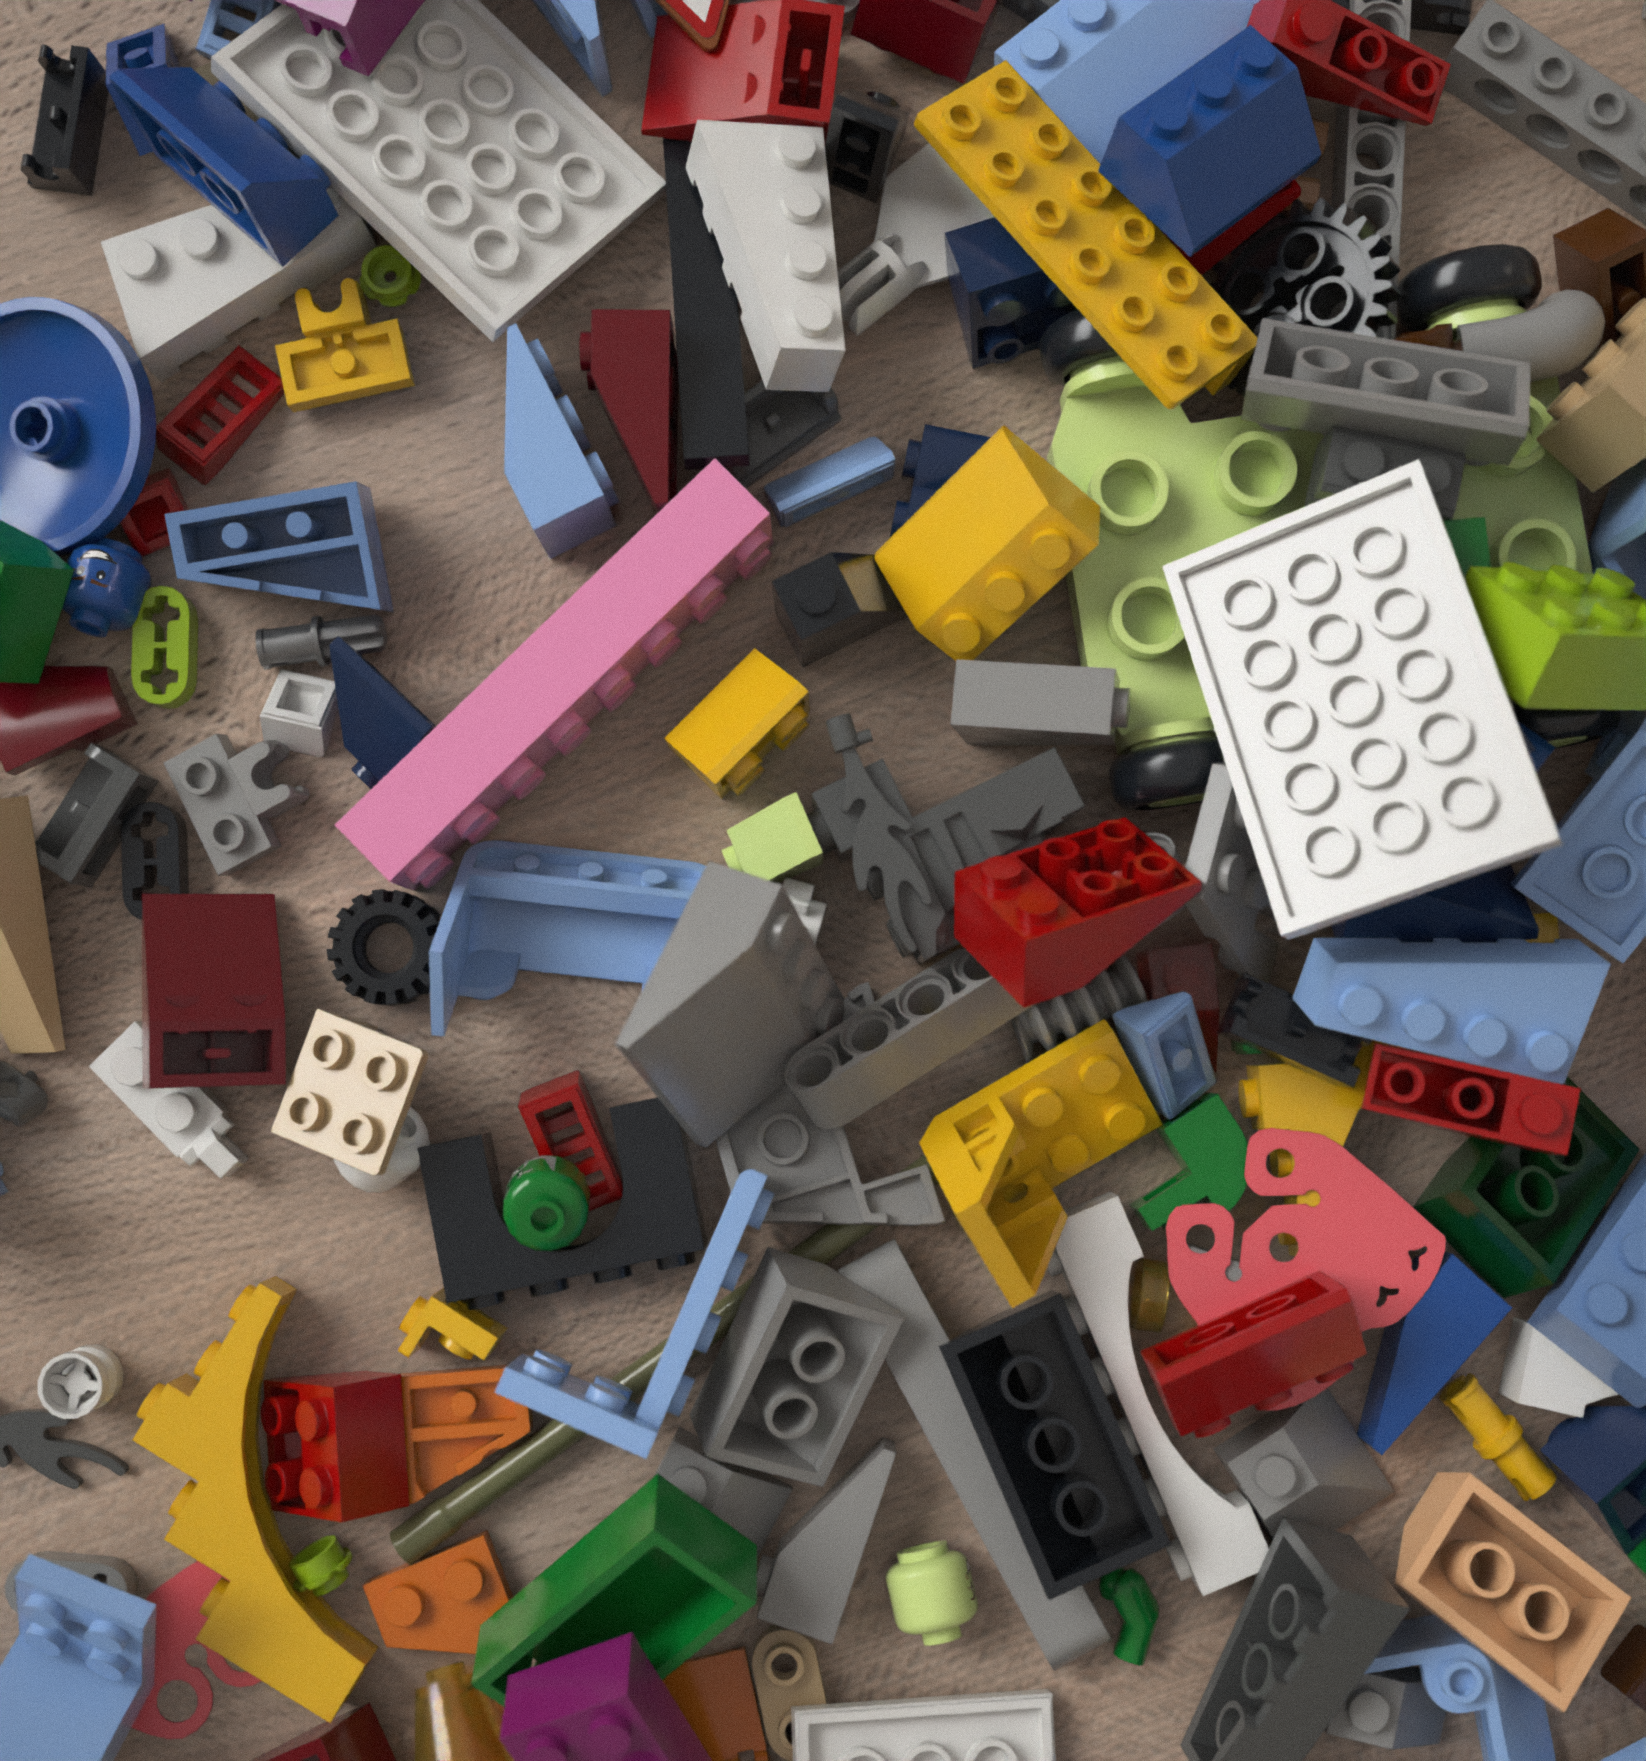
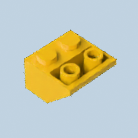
M754 648L664 737V740L668 747L721 800L731 790L737 796H740L764 772L765 769L761 766L762 759L776 745L782 751L787 750L809 727L810 724L806 721L810 712L809 691L799 681Z

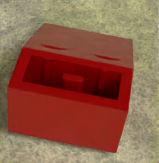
M759 0L729 5L717 49L713 52H705L669 15L657 16L641 135L692 142L698 119L823 127L826 145L834 101L845 6L807 0Z
M1126 817L1117 820H1107L1089 829L1063 837L1050 838L1041 844L1004 856L990 857L982 863L956 870L954 884V937L1023 1008L1083 988L1200 892L1202 882Z

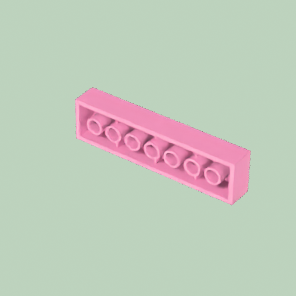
M714 458L356 803L335 826L389 882L413 891L421 884L426 889L435 885L453 867L454 862L449 857L467 839L472 844H476L483 839L499 822L500 817L495 813L513 795L518 800H521L532 792L546 775L541 768L558 751L564 756L574 751L590 734L591 728L587 723L604 707L611 712L624 703L637 687L632 680L649 663L657 668L666 662L682 644V640L678 635L691 622L696 619L700 624H703L723 606L727 600V596L723 591L740 575L745 580H749L765 566L772 556V552L768 549L773 544L770 513Z

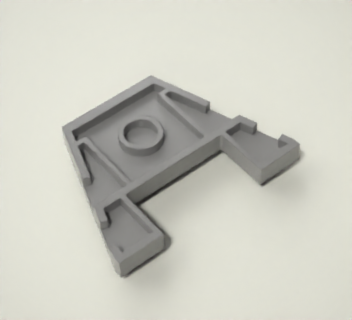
M1226 763L1212 764L1185 866L1189 872L1202 882L1201 891L1187 901L1185 905L1204 936L1215 938L1220 943L1217 957L1225 969L1237 971L1240 977L1242 973H1246L1270 983L1280 943L1254 929L1258 911L1267 905L1269 896ZM1237 977L1234 983L1235 986H1237L1240 977Z
M869 982L860 984L847 993L848 996L844 998V1014L841 1023L875 1002ZM786 1081L716 1139L731 1192L738 1176L747 1169H756L768 1175L763 1188L775 1194L762 1223L939 1226L945 1224L927 1164L862 1184L844 1125L835 1129L817 1127L810 1120L786 1084Z

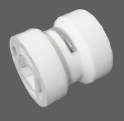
M98 1344L81 1346L51 1359L42 1368L38 1378V1396L42 1405L52 1415L62 1419H77L110 1403L118 1395L123 1383V1367L119 1358L109 1348ZM86 1369L92 1373L94 1380L91 1379L90 1374L86 1371Z

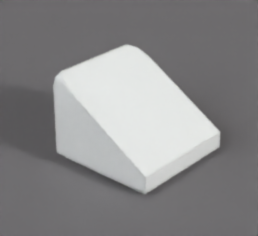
M281 669L260 714L263 741L277 740L284 743L290 751L323 757L329 745L338 708L335 682Z

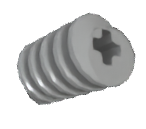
M1123 954L1108 966V972L1103 970L1083 988L1037 1003L1011 1019L1024 1059L1028 1063L1033 1060L1034 1043L1040 1042L1046 1051H1049L1058 1046V1035L1064 1034L1070 1039L1082 1032V1028L1085 1026L1091 1027L1103 1019L1107 1021V1019L1112 1018L1115 1012L1123 1008L1147 1002V997L1135 968L1125 954Z

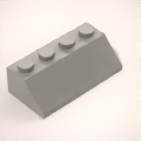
M1263 318L1248 378L1241 420L1256 422L1259 426L1271 431H1287L1293 428L1321 433L1325 437L1334 425L1466 454L1465 464L1484 466L1495 463L1509 466L1526 438L1529 428L1531 363Z

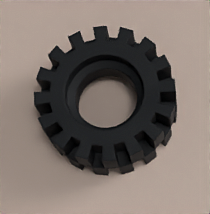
M379 889L372 890L373 894L368 896L360 894L352 899L354 904L349 909L342 907L336 915L340 919L337 927H330L327 938L333 939L332 949H327V958L330 961H334L336 969L332 970V973L336 980L343 981L347 986L345 990L352 996L360 997L365 1002L393 1006H396V1004H409L417 1001V997L422 994L428 995L430 993L429 950L441 915L434 907L427 905L424 900L402 891ZM387 923H397L403 926L409 932L413 941L411 959L402 969L392 973H384L377 970L370 963L366 953V944L370 934L377 927Z

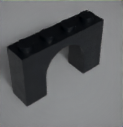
M656 1097L609 1108L623 1177V1194L620 1207L612 1223L601 1235L587 1242L568 1245L554 1251H535L520 1244L509 1233L503 1218L504 1195L491 1132L417 1148L447 1303L466 1299L467 1310H474L506 1302L504 1291L529 1286L531 1297L542 1296L569 1289L567 1279L569 1277L593 1273L594 1283H603L632 1276L631 1264L656 1259L658 1270H665L696 1262L694 1251L705 1249L708 1242L686 1133L660 1099Z

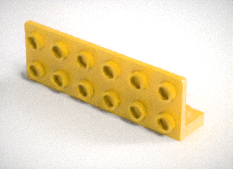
M1007 60L917 114L914 127L1167 409H1174L1203 387L1212 395H1215L1231 383L1255 351L1258 340L1256 335L1160 229L1098 172L1100 163Z

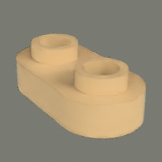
M773 1625L761 1633L754 1645L752 1669L768 1742L780 1757L793 1761L792 1736L786 1729L787 1725L791 1722V1706L828 1704L816 1645L812 1637ZM786 1653L793 1656L797 1662L796 1667L787 1673L776 1670L772 1661L779 1654Z

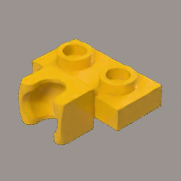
M346 278L341 282L342 301L340 306L332 312H322L320 306L313 301V297L307 289L300 288L295 293L301 330L306 338L275 345L287 406L293 413L415 386L401 323L396 318L372 324L365 294L360 284L352 278Z

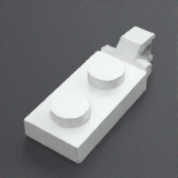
M134 1021L89 1065L95 1074L176 1157H180L189 1166H194L201 1160L220 1179H223L224 1177H231L249 1159L226 1135L235 1125L227 1116L230 1112L229 1109L207 1087L142 1088V1021Z

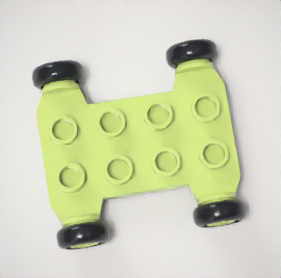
M1507 244L1476 246L1433 258L1414 268L1400 281L1398 288L1402 291V298L1397 300L1398 317L1401 324L1411 332L1425 331L1438 324L1452 323L1453 341L1457 340V325L1499 319L1526 312L1536 302L1542 288L1539 263L1536 257L1524 247ZM1076 310L1055 320L1042 334L1039 342L1041 361L1047 378L1055 384L1064 386L1059 400L1061 415L1047 455V462L1100 506L1099 545L1066 574L1080 666L1116 668L1120 679L1119 688H1130L1128 727H1116L1115 744L1117 755L1122 756L1113 761L1109 769L1112 795L1120 807L1126 810H1154L1203 802L1212 764L1224 763L1225 760L1162 566L1305 507L1315 452L1318 443L1324 436L1321 433L1293 428L1287 431H1271L1259 426L1256 422L1241 420L1242 416L1190 423L1180 404L1174 409H1167L1081 312ZM1558 377L1530 382L1529 428L1526 438L1509 466L1495 463L1484 466L1464 465L1456 510L1451 520L1485 517L1491 567L1501 568L1504 562H1514L1532 570L1549 571L1551 565H1561L1579 573L1593 574L1576 477L1536 441L1553 419L1546 410L1561 394ZM1508 696L1517 721L1556 748L1572 746L1607 736L1617 728L1620 721V710L1523 708Z

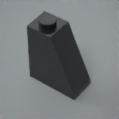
M830 552L771 581L775 613L803 668L908 617L875 562V555Z

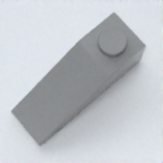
M882 1437L780 1539L774 1558L762 1555L757 1568V1596L760 1597L758 1619L833 1644L896 1456L895 1441Z

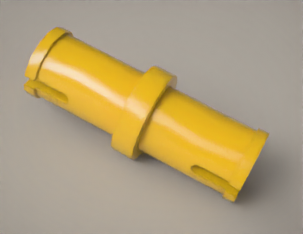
M1468 1373L1466 1377L1461 1375L1444 1388L1440 1394V1400L1445 1406H1448L1474 1438L1473 1448L1484 1460L1491 1459L1517 1490L1522 1500L1528 1501L1530 1498L1535 1500L1550 1490L1556 1481V1474L1547 1467L1523 1438V1426L1513 1415H1505L1478 1383V1379L1474 1374Z

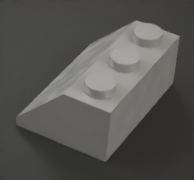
M767 1247L690 1412L691 1420L705 1456L823 1487L904 1321L901 1312L826 1264Z

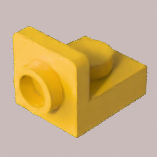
M443 1287L433 1294L429 1301L419 1296L408 1310L398 1328L407 1334L398 1352L407 1358L411 1357L422 1347L432 1329H435L441 1333L438 1339L439 1342L452 1353L467 1360H471L474 1355L485 1360L496 1349L508 1328L479 1309L467 1310L465 1300L447 1303Z

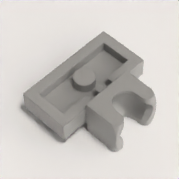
M216 733L164 762L166 770L218 876L231 875L282 847L268 818L277 817L309 798L310 792L305 786L292 787L287 784L274 786L272 771L275 766L286 760L289 756V748L280 741H262L236 754L228 736Z

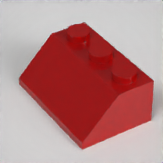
M1321 1271L1315 1272L1140 1351L1173 1426L1180 1437L1192 1432L1195 1438H1204L1225 1429L1231 1424L1229 1415L1254 1405L1256 1411H1263L1286 1402L1293 1395L1290 1388L1312 1378H1315L1316 1382L1321 1384L1343 1377L1354 1369L1352 1360L1367 1354L1353 1302L1347 1288Z

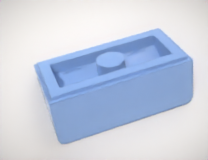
M869 437L766 484L764 491L780 526L786 528L891 480L892 476H894L895 457L892 451L879 438Z
M1183 991L1129 1006L1112 1015L1122 1048L1154 1109L1169 1120L1177 1116L1217 1082L1191 995Z

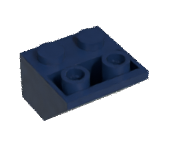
M996 217L945 232L947 274L968 357L973 369L990 363H1005L1013 360L1019 354L1038 349L1042 334L1055 320L1078 310Z

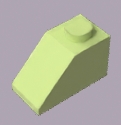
M797 792L778 800L727 829L726 831L732 845L721 850L729 868L775 883L784 881L785 877L791 878L823 864V851Z

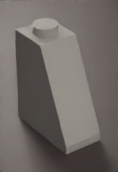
M956 659L950 725L968 745H1114L1116 727H1128L1130 688H1119L1120 679L1116 668Z

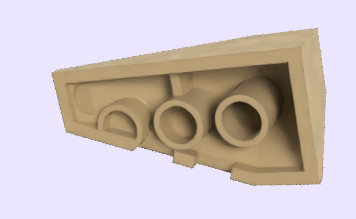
M28 795L0 799V1031L11 1054L50 1053L66 1050Z

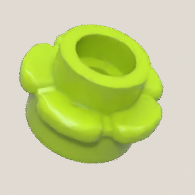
M382 245L372 249L362 262V275L360 276L362 291L369 299L379 300L384 307H398L405 304L408 299L407 296L415 294L421 285V273L391 245ZM387 273H395L396 279L393 282H387L385 280Z
M335 1535L322 1537L303 1548L289 1563V1567L296 1577L293 1588L297 1592H304L307 1589L312 1590L315 1596H322L336 1589L349 1576L346 1567L353 1558L349 1548H342Z

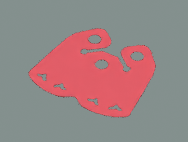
M1277 1128L1258 1130L1250 1136L1244 1170L1247 1185L1260 1196L1305 1195L1307 1191L1315 1190L1320 1195L1321 1200L1315 1207H1310L1308 1204L1272 1205L1243 1233L1239 1263L1242 1276L1238 1281H1230L1225 1274L1226 1268L1231 1264L1234 1219L1231 1213L1223 1206L1215 1203L1177 1206L1170 1213L1166 1225L1169 1280L1181 1303L1198 1325L1321 1271L1347 1288L1353 1302L1361 1334L1363 1331L1371 1328L1386 1327L1395 1324L1403 1318L1428 1290L1440 1269L1446 1246V1237L1344 1147L1322 1134ZM1280 1148L1289 1151L1294 1157L1295 1162L1294 1170L1290 1175L1283 1178L1274 1177L1266 1168V1159L1269 1153ZM1198 1224L1207 1225L1215 1235L1214 1246L1208 1252L1201 1254L1193 1252L1186 1242L1187 1232L1191 1227ZM1279 1233L1291 1234L1298 1242L1297 1255L1290 1261H1277L1270 1253V1241ZM1426 1246L1427 1251L1419 1256L1418 1269L1413 1271L1408 1251L1419 1250ZM1380 1286L1388 1289L1397 1288L1399 1290V1293L1396 1295L1387 1296L1382 1306H1376L1380 1295ZM1315 1378L1290 1388L1293 1395L1289 1400L1267 1410L1278 1411L1297 1406L1315 1397L1338 1379L1318 1384Z

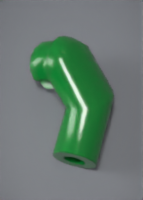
M1121 1567L1100 1578L1099 1591L1104 1599L1114 1601V1605L1123 1619L1113 1654L1121 1660L1142 1666L1145 1663L1158 1621L1159 1605L1144 1576L1133 1568L1125 1570Z

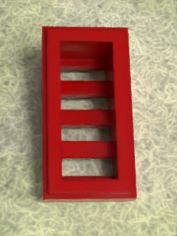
M238 345L156 425L158 449L194 479L206 486L228 463L285 392L282 378ZM237 374L260 391L254 398L232 382ZM221 394L241 409L237 415L217 401ZM204 414L223 428L218 434L200 420ZM190 434L205 447L201 449L186 436Z
M580 1071L570 1072L522 1092L518 1108L539 1156H559L564 1158L589 1147L592 1148L593 1156L574 1163L585 1176L601 1170L605 1178L589 1185V1211L622 1199L623 1179ZM571 1100L573 1107L548 1117L544 1116L543 1111ZM581 1123L584 1131L554 1142L552 1133Z

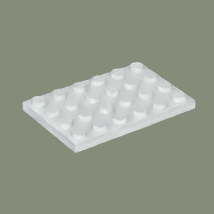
M425 0L369 77L342 65L339 56L346 48V44L339 31L322 29L317 37L306 33L296 9L284 4L278 6L211 56V72L258 118L263 117L271 123L284 138L287 145L299 157L306 154L312 158L330 179L332 184L330 187L492 342L500 337L507 330V327L515 324L660 199L666 188V181L479 0Z
M1419 459L1162 566L1280 934L1285 939L1289 940L1563 845L1426 473Z

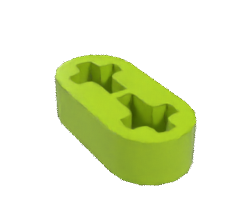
M157 586L148 589L145 592L137 620L132 625L131 678L133 688L139 697L148 703L165 709L180 707L190 700L196 689L199 620L197 609L190 599L171 587ZM165 602H168L170 607L180 612L179 620L168 622L167 642H164L163 627L152 621L153 614H159L164 611ZM163 654H166L167 668L178 674L177 683L167 684L165 694H162L161 689L150 682L152 675L162 674Z

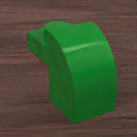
M1206 1092L1171 1120L1168 1118L1163 1120V1125L1155 1129L1182 1170L1129 1204L1141 1224L1151 1231L1162 1226L1166 1232L1168 1217L1175 1207L1195 1204L1199 1200H1202L1204 1204L1215 1203L1230 1211L1240 1200L1247 1186L1244 1176L1248 1145L1246 1138L1217 1093Z

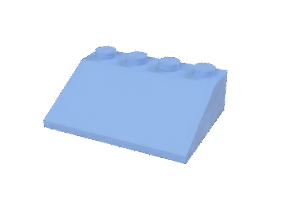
M1060 0L994 51V67L1007 60L1101 164L1118 118L1247 27L1254 4L1261 0Z

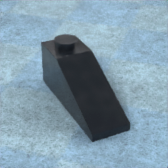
M851 88L838 93L832 106L825 145L829 184L877 203L885 184V179L889 174L904 138L910 113L900 109L899 104L894 99L879 92L870 91L864 94Z

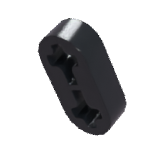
M156 802L137 804L128 811L122 822V893L125 906L131 915L142 920L143 890L152 889L154 886V868H157L158 884L169 887L170 894H189L188 835L185 820L173 808ZM154 815L157 822L168 825V835L157 838V858H154L152 841L141 838L140 834L141 828L151 826L152 816Z

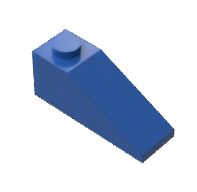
M1445 1251L1440 1269L1422 1298L1398 1322L1384 1328L1357 1430L1359 1438L1381 1455L1388 1450L1512 1309L1506 1301L1454 1254ZM1425 1252L1420 1253L1411 1260L1413 1271L1418 1269L1419 1256Z

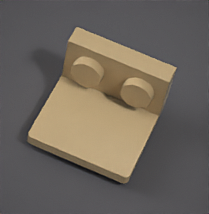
M317 1009L271 1132L371 1175H383L388 1167L426 1065L428 1052L378 1032V1026L358 1018Z

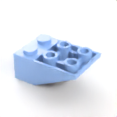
M515 323L507 327L504 473L535 534L549 558L552 559L617 526L609 507L619 503V500L597 452L594 451L585 457L582 453L591 448V445L567 394L556 400L554 398L562 394L563 391L539 339L536 338L526 343Z

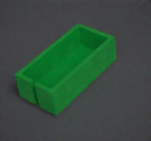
M656 1474L480 1625L471 1686L504 1707L508 1675L531 1668L532 1659L536 1660L535 1666L631 1632L661 1680H663L757 1603V1545L660 1474Z

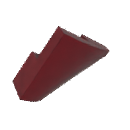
M44 666L39 684L0 682V761L5 772L14 776L72 748L83 751L89 747L90 743L98 744L138 725L112 668L108 666Z

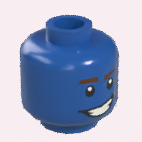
M101 538L94 544L79 545L71 552L67 564L74 569L62 609L71 616L69 624L73 628L84 634L102 638L107 636L108 631H126L132 627L137 620L145 592L151 587L150 573L142 564L143 558L138 551L122 542Z

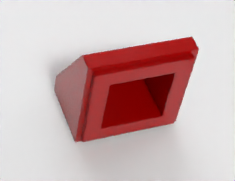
M170 468L163 469L147 477L137 501L126 517L120 522L133 548L142 557L170 546L164 514L188 510Z

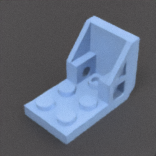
M1620 710V721L1617 728L1607 736L1600 738L1585 770V773L1593 778L1592 781L1556 825L1563 845L1534 854L1511 882L1512 886L1621 963L1627 960L1646 936V710Z

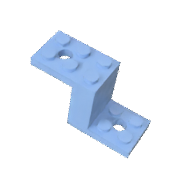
M29 1553L15 1576L19 1635L0 1666V1761H114L154 1686L156 1604Z

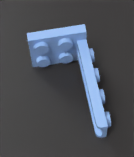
M747 1169L738 1176L640 1405L629 1400L632 1390L602 1376H596L594 1382L589 1383L569 1374L572 1367L570 1362L539 1349L535 1350L533 1356H527L522 1353L507 1365L494 1393L647 1459L666 1413L680 1416L694 1384V1378L683 1374L693 1350L695 1349L706 1354L722 1317L710 1312L720 1287L733 1292L747 1260L748 1254L737 1250L745 1228L749 1225L758 1230L760 1229L775 1193L763 1188L768 1175L756 1169Z

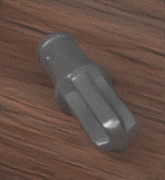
M378 615L325 622L321 616H314L309 624L267 630L265 628L258 629L256 631L258 659L264 670L277 666L317 661L321 667L328 666L331 659L329 645L338 636L361 655L381 652L385 649L387 643L385 625L381 616Z

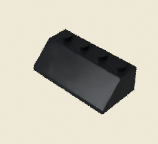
M1053 1290L1048 1291L1014 1308L990 1317L939 1346L1048 1600L1171 1545L1061 1293Z

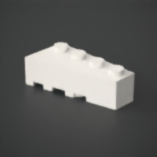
M697 119L686 170L692 186L698 187L704 204L702 214L709 234H715L723 256L722 270L729 288H734L742 309L740 319L766 390L829 392L845 353V341L823 127Z
M329 187L326 191L339 216L284 267L212 205L101 241V245L140 361L161 382H164L180 372L179 366L202 351L208 354L228 342L227 335L256 317L263 320L281 308L279 303L296 293L298 289L307 287L309 290L376 248L377 244L370 224L335 190Z

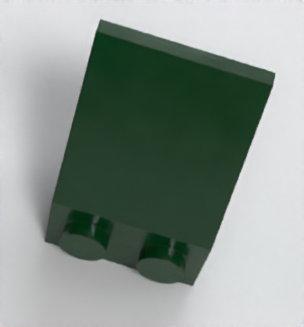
M1567 1076L1564 1085H1568V1086H1572V1087H1577V1088H1579V1087ZM1580 1089L1567 1155H1549L1470 1136L1443 1163L1413 1208L1446 1237V1241L1503 1298H1508L1555 1283L1640 1149Z

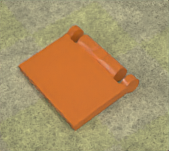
M745 1646L688 1659L662 1680L712 1761H741L739 1752L751 1749L754 1751V1761H771Z

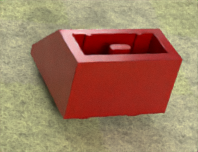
M354 1371L263 1380L264 1401L261 1405V1422L267 1433L268 1466L265 1471L264 1480L267 1494L271 1500L272 1511L343 1523L410 1506L401 1374Z

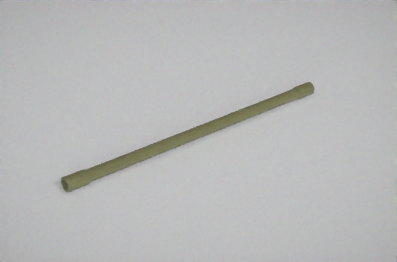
M925 1154L899 1172L901 1173L927 1164L934 1187L939 1184ZM826 1224L787 1253L827 1264L880 1225ZM753 1277L712 1306L710 1312L722 1318L709 1348L727 1335ZM669 1337L610 1378L632 1390L630 1401L634 1402L645 1394ZM694 1349L688 1363L702 1352ZM553 1419L447 1496L435 1499L390 1532V1539L397 1553L406 1563L412 1565L457 1533L466 1521L588 1434Z

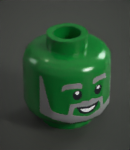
M542 1155L525 1161L513 1172L506 1186L503 1218L509 1233L520 1244L535 1251H554L568 1246L581 1234L588 1221L590 1189L585 1175L573 1162L559 1156Z

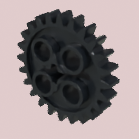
M1324 198L1318 199L1312 211L1299 199L1294 200L1288 218H1285L1279 212L1268 221V226L1258 229L1243 244L1230 252L1232 257L1228 262L1219 261L1211 267L1220 277L1217 283H1208L1257 338L1263 318L1379 337L1376 334L1378 327L1391 326L1398 322V318L1384 307L1385 304L1402 298V291L1393 282L1388 281L1401 271L1400 266L1390 256H1387L1392 249L1388 241L1380 233L1376 234L1378 229L1364 215L1358 218V215L1344 203L1335 211ZM1318 252L1315 261L1309 267L1302 270L1305 260L1310 255ZM1264 290L1260 301L1255 306L1249 308L1252 299ZM1347 300L1343 311L1338 316L1329 320L1332 309L1338 303ZM1254 352L1231 383L1227 385L1232 390L1236 388V392L1243 398H1245Z

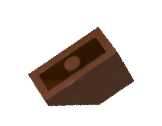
M1606 208L1553 235L1559 290H1580L1594 297L1603 309L1606 322L1603 338L1597 349L1609 339L1613 342L1619 339L1622 334L1615 328L1616 324L1637 302L1646 298V230L1610 208Z

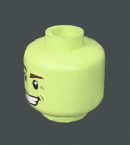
M945 1540L923 1543L898 1551L896 1553L898 1562L893 1564L886 1573V1584L897 1628L906 1634H921L923 1644L926 1646L943 1644L960 1638L962 1636L960 1625L971 1620L978 1610V1601L967 1557L962 1552L949 1550Z

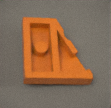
M507 1365L401 1373L409 1504H414L434 1489L457 1475L460 1476L481 1463L486 1457L501 1448L504 1449L530 1433L534 1428L532 1409L494 1393Z
M488 1530L427 1554L412 1565L406 1563L369 1578L362 1585L385 1646L390 1648L476 1654L480 1625L513 1598Z

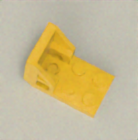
M1103 1019L934 1116L919 1145L956 1217L1011 1308H1014L1036 1295L1068 1218L1052 1188L1163 1124L1114 1031L1107 1021Z

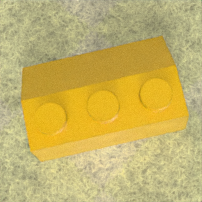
M1003 425L875 552L874 560L915 629L953 660H974L1099 545L1100 506Z

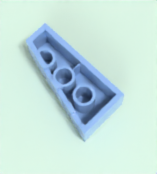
M1313 938L1292 999L1315 1026L1460 1062L1564 1085L1611 963L1579 939H1555L1554 943H1528L1524 939H1497V943L1462 942L1458 938H1433V942H1401L1398 938Z

